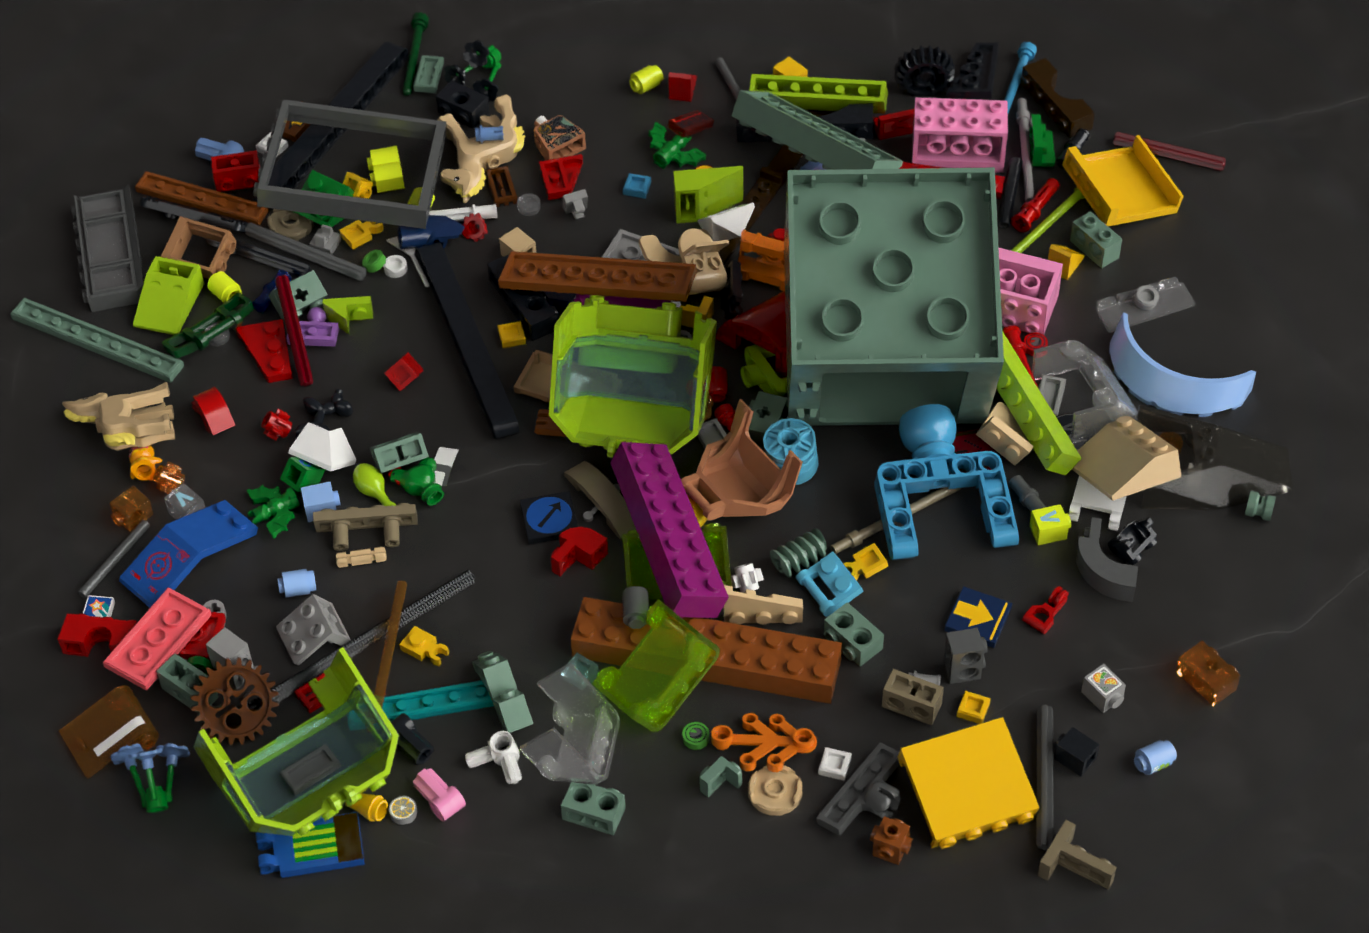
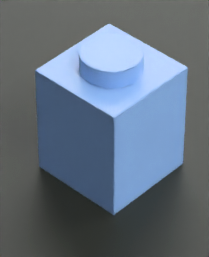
M331 481L301 487L308 522L313 521V512L323 509L336 510V506L341 505L338 490L332 491Z

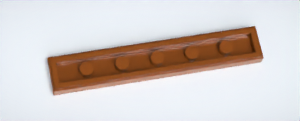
M145 171L135 186L136 192L228 216L235 218L236 221L237 219L259 226L269 212V208L258 207L257 202Z

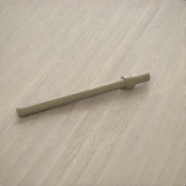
M940 488L910 504L911 513L914 514L959 491L961 488ZM882 520L859 531L854 530L846 534V538L830 545L831 551L837 554L849 547L854 548L862 544L864 539L883 530Z

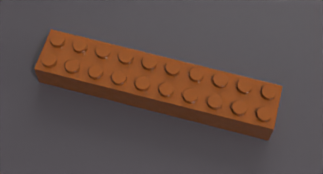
M583 597L571 637L572 657L828 704L832 702L841 663V642L706 618L670 617L667 611L650 608L649 623L640 629H633L623 622L622 603Z

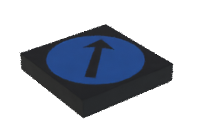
M570 491L520 500L529 545L559 540V535L562 532L578 527Z

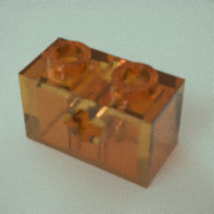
M1200 641L1179 657L1176 672L1213 707L1237 690L1240 679L1237 669L1224 661L1213 647H1209L1204 641Z

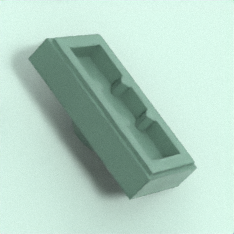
M421 56L414 82V92H437L444 65L443 57Z

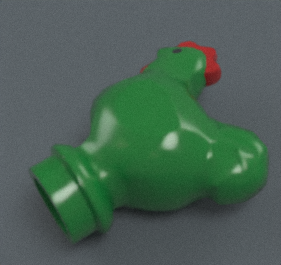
M424 458L417 466L408 470H402L401 467H398L388 473L391 482L400 485L409 495L421 496L422 501L430 506L439 503L444 496L441 485L435 483L437 464L433 458Z

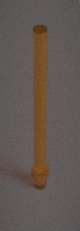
M398 581L396 585L374 697L381 708L383 707L407 588L405 581ZM372 707L369 708L370 712L379 723L380 719L378 718L377 714L375 713ZM368 724L367 731L370 733H375Z

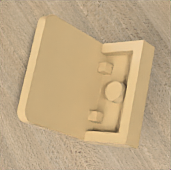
M998 402L976 433L979 438L1013 465L1020 462L1034 447L1027 440L1009 408L1002 402Z

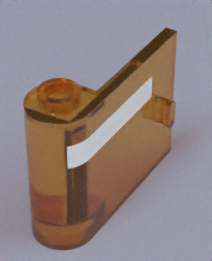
M127 685L113 689L59 730L88 779L112 761L110 756L118 752L121 747L140 744L143 750H148L156 744L159 738L158 731L132 689Z

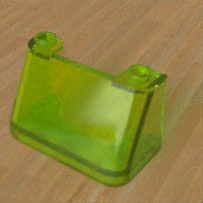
M659 599L647 611L646 623L651 629L619 669L613 666L602 669L592 683L631 719L653 732L661 730L669 722L716 662L720 654V648Z

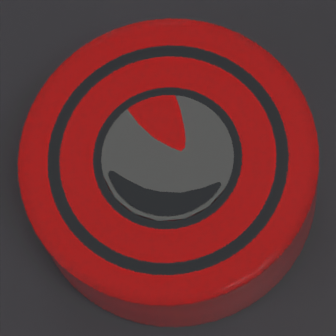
M1034 332L1025 336L1023 342L1026 344V353L1028 355L1041 356L1047 351L1048 340L1043 334Z

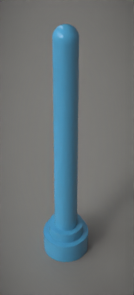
M1031 42L1021 43L1017 52L1019 62L1004 98V101H1007L1008 113L1021 81L1023 66H1026L1028 62L1033 60L1037 52L1036 46Z

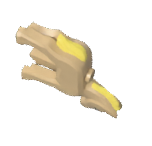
M507 94L495 99L494 107L502 115L501 121L496 115L480 116V123L483 127L503 126V141H483V143H480V141H476V137L468 139L450 113L437 119L439 121H446V137L452 140L457 147L459 167L456 170L445 169L441 171L440 178L443 183L450 185L456 191V194H461L464 203H467L470 197L478 194L479 190H482V187L485 186V170L497 168L501 164L512 161L524 146L525 135L523 134L525 131L522 130V126L516 127V115L512 110L511 98Z
M167 382L153 389L131 394L108 397L106 393H98L76 401L62 402L66 408L63 412L66 418L73 422L80 421L82 423L96 424L97 432L102 433L105 445L112 450L119 451L131 447H147L157 442L175 440L173 422L170 421L174 420L173 406H166L164 402V397L170 395ZM162 403V404L157 405V406L146 407V406H150V405Z

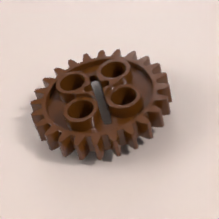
M226 657L224 666L215 661L216 669L213 671L211 668L206 667L209 675L207 677L198 675V678L203 683L201 685H193L198 694L191 695L190 698L197 701L198 704L193 705L191 711H199L194 720H203L204 722L201 724L200 730L210 728L209 738L217 733L219 743L225 737H228L229 745L233 744L235 738H238L241 745L244 744L245 736L254 741L253 733L255 731L261 735L264 734L261 728L262 725L272 726L267 720L268 716H277L271 710V707L279 706L278 702L272 700L273 697L279 695V692L270 690L276 683L275 681L266 682L270 673L267 671L260 674L262 668L260 664L251 668V659H248L245 665H242L240 657H237L235 664H232L229 657ZM234 675H241L244 678L242 687L238 689L231 688L229 685V681ZM254 685L251 691L239 699L241 704L238 707L233 704L220 717L215 716L218 711L230 704L229 697L231 695L238 697L248 686ZM218 692L222 694L223 701L220 705L211 706L208 703V698L212 693ZM259 696L261 698L260 706L256 709L248 708L247 700L249 697ZM231 713H237L240 715L238 725L228 726L225 721L226 717Z

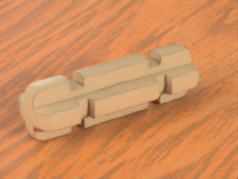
M383 546L375 547L372 551L368 548L350 551V554H346V552L336 553V563L339 568L348 567V564H352V566L370 564L373 560H376V563L385 562L387 559L386 549Z

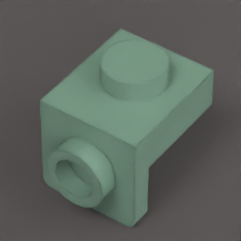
M721 756L712 766L705 767L699 776L700 792L709 797L726 780L736 788H739L742 785V771L735 762L727 761Z

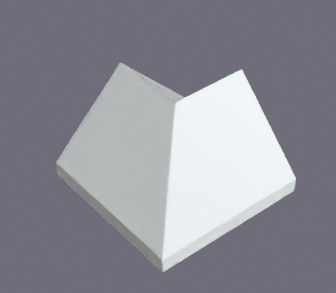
M754 203L739 205L699 219L698 223L702 229L708 231L713 241L741 237V232L745 229L755 206Z
M309 422L288 452V454L330 472L356 463L355 455L342 428L328 431Z

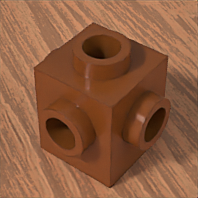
M884 816L880 826L875 825L871 833L870 841H873V856L899 865L903 854H908L912 845L913 838L909 837L910 826L899 819H890Z

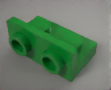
M1031 114L1029 138L1032 166H1055L1052 131H1046V125L1041 124V114Z

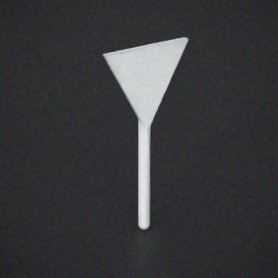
M398 236L386 240L391 245L400 249ZM416 248L400 249L411 257L425 287H429V283L415 256Z

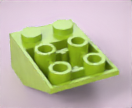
M743 166L673 171L676 223L698 222L699 219L719 213L743 201Z
M155 256L146 273L133 327L171 335L179 333L204 285L200 265Z

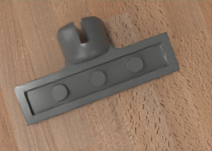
M880 742L816 817L818 825L840 836L861 811H869L881 818L884 816L887 818L892 817L893 813L887 809L897 811L901 802L900 791L885 782L900 765L897 758L899 751Z

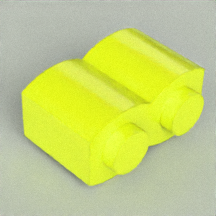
M397 146L370 150L371 157L367 158L369 171H374V173H369L370 180L373 182L372 187L376 186L378 193L405 188Z

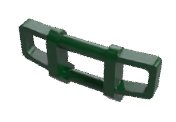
M237 293L224 304L214 309V313L191 328L186 327L181 332L162 341V345L165 351L176 359L196 350L201 352L208 347L210 340L228 328L235 330L241 326L243 319L254 310V306L249 298L241 293ZM239 304H243V306L238 311L234 310L230 312ZM217 321H222L219 324L212 327L211 329H209L208 331H206L205 333H202V331H204ZM184 341L188 342L187 344H184L178 348H174L175 346L183 343Z

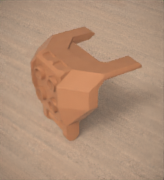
M742 399L738 401L730 432L722 440L707 444L696 473L681 479L686 493L703 510V515L709 521L722 516H766L781 510L793 495L803 463L790 450L785 458L782 469H780L750 438L748 430L754 412Z

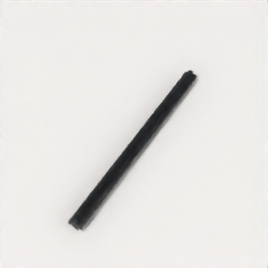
M466 570L461 575L453 578V580L445 583V585L443 584L423 598L377 624V626L372 627L352 641L344 644V646L339 647L333 653L331 652L324 658L316 661V663L311 664L305 670L303 669L296 675L288 678V680H285V682L283 681L276 687H273L271 691H278L279 695L273 697L272 700L280 702L279 698L283 700L282 696L286 699L285 695L288 697L287 693L291 695L290 692L294 694L293 690L299 689V686L302 687V684L305 685L304 683L307 684V681L310 682V679L312 680L316 676L318 677V674L324 673L323 671L330 667L340 648L344 647L347 654L353 658L352 654L355 656L356 652L358 655L357 651L361 653L360 649L364 651L363 647L366 649V645L369 648L368 644L372 646L371 642L375 644L374 640L377 643V639L380 641L379 637L383 639L382 636L386 638L385 634L389 636L387 632L391 635L390 631L394 633L393 629L397 631L396 627L399 630V626L402 628L401 624L405 626L404 622L408 624L407 620L410 623L409 619L413 621L412 617L416 619L415 615L418 618V614L421 616L420 612L424 614L423 611L427 613L426 609L428 611L429 608L432 610L431 606L435 608L434 604L436 606L437 603L440 605L439 601L443 603L442 599L445 602V598L447 600L448 597L451 598L450 594L453 597V593L455 595L456 592L459 593L458 589L461 592V588L463 590L464 587L467 588L466 584L469 587V583L471 585L472 582L475 583L474 574L470 570ZM257 697L254 701L249 702V708H258L261 704V698Z

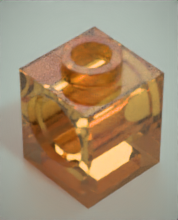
M134 485L110 502L112 520L119 527L124 526L129 532L135 529L142 520H147L154 515L150 500Z

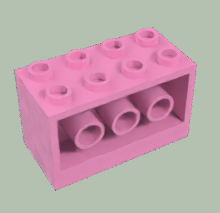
M915 98L912 163L943 168L995 167V172H1004L1008 136L1007 101Z
M999 248L1002 326L1015 325L1020 328V331L1027 333L1036 332L1044 335L1059 296L1062 263Z

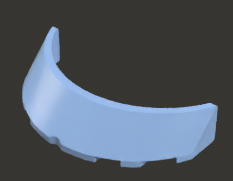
M1124 312L1109 345V354L1118 380H1122L1129 388V392L1138 400L1169 414L1182 416L1183 413L1199 414V417H1208L1215 412L1230 408L1234 410L1242 406L1253 388L1256 372L1253 370L1232 377L1211 379L1180 374L1160 365L1150 358L1136 343L1129 328L1128 314Z

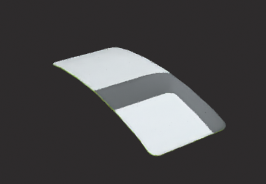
M439 447L434 459L437 464L435 483L441 486L447 485L454 460L458 453L457 449Z

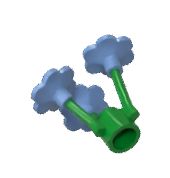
M170 743L159 745L156 747V750L144 752L140 744H133L121 747L110 758L115 765L125 763L126 768L131 771L140 794L142 808H146V811L149 813L168 809V803L173 802L171 792L174 767L177 766V760L181 757H188L190 751H188L186 746H177ZM157 754L167 757L166 766H168L165 791H163L162 786H155L152 772L154 764L152 758ZM135 759L141 760L143 770L146 769L149 785L146 793L136 770L137 763Z

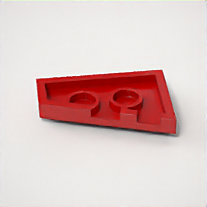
M283 319L239 326L235 329L236 334L244 342L247 351L255 359L257 366L268 383L293 379Z

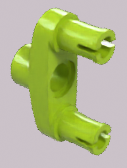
M756 344L745 348L747 366L741 368V378L744 385L748 388L758 385L765 393L785 396L787 393V377L782 379L778 377L766 360L776 355Z

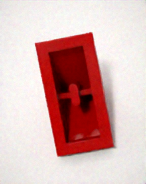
M669 72V100L691 102L697 76Z

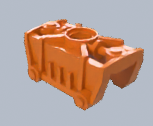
M743 229L738 261L741 262L742 280L753 279L779 286L780 290L785 291L784 241L762 236L759 232L757 234L747 232ZM752 251L761 256L753 258L745 256L744 252L749 253Z

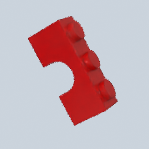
M67 613L58 641L63 654L88 657L92 647L102 641L110 642L109 648L112 652L138 621L118 620L111 617H93L82 613Z

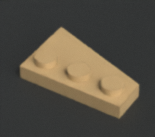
M724 585L729 596L724 605V622L734 624L758 623L762 625L769 623H803V599L771 594L768 597L758 596L756 591L746 589L745 593L733 591L732 586Z

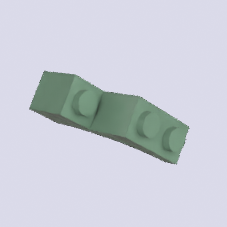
M487 651L478 655V659L472 661V664L489 693L503 730L511 733L532 725L533 721L524 694L516 687L508 660L498 653H493V651Z

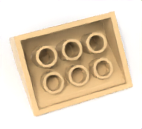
M1122 416L1117 418L1116 421L1106 424L1078 450L1082 459L1072 468L1074 472L1112 501L1181 477L1178 449L1130 416Z

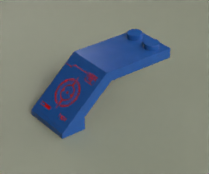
M223 500L166 524L120 576L119 582L151 608L168 587L175 590L202 558L257 535L258 527L230 503Z

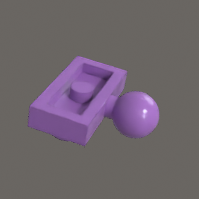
M320 307L311 308L307 314L308 321H299L304 344L308 346L335 347L339 332L338 323L325 322V311ZM287 334V344L290 345L289 336Z

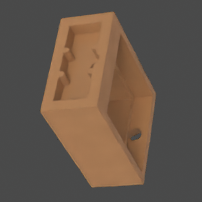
M180 216L161 257L193 263L181 258L194 234L221 242L210 267L200 265L203 278L209 279L214 273L225 272L230 254H233L236 248L237 241L232 233L226 229Z

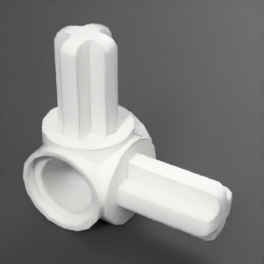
M499 731L493 734L491 739L487 741L488 746L465 754L469 768H474L494 760L495 764L502 766L508 784H517L522 779L517 760L520 758L519 749L512 735L507 731ZM509 745L506 749L500 750L502 747Z

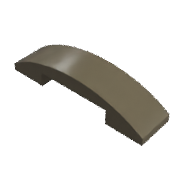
M583 461L564 472V476L577 491L582 490L606 517V524L620 540L637 532L625 499L597 468Z

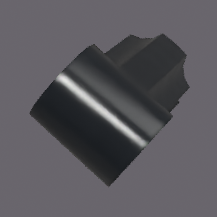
M404 713L393 719L391 724L399 735L396 748L398 747L416 765L424 764L428 761L434 752V747L417 731L413 721ZM383 727V730L386 732V734H387L388 737L390 738L392 735L389 736L387 730L385 729V727Z

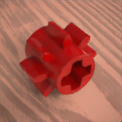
M278 408L275 413L269 411L261 423V427L265 429L263 433L277 441L278 437L285 438L292 428V422L289 421L290 416L288 413Z

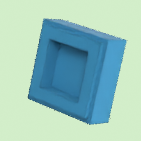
M629 173L623 188V195L646 199L651 185V177Z

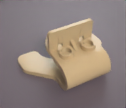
M688 229L679 238L678 249L680 256L668 252L654 235L642 236L639 239V246L646 261L696 264L697 273L689 295L721 291L725 287L727 274L718 251L729 244L728 240L713 241L705 229Z

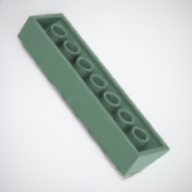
M739 91L732 117L740 120L739 124L755 128L756 133L772 137L773 142L789 146L788 149L790 151L806 155L805 159L823 164L822 168L826 170L899 169L903 164L902 160L770 92Z

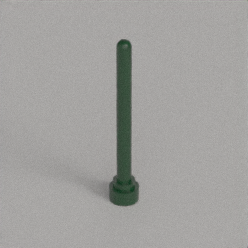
M421 12L414 13L411 19L414 33L403 87V94L405 96H410L412 93L422 32L428 28L429 17Z

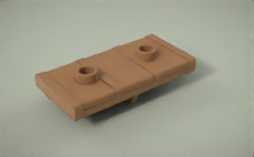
M539 350L533 352L514 385V392L550 402L553 354ZM569 359L564 394L584 390L619 394L623 386V379L619 378L617 373L593 366L580 365L576 361ZM561 364L559 365V368H558L557 393H558V385H559V377H560Z

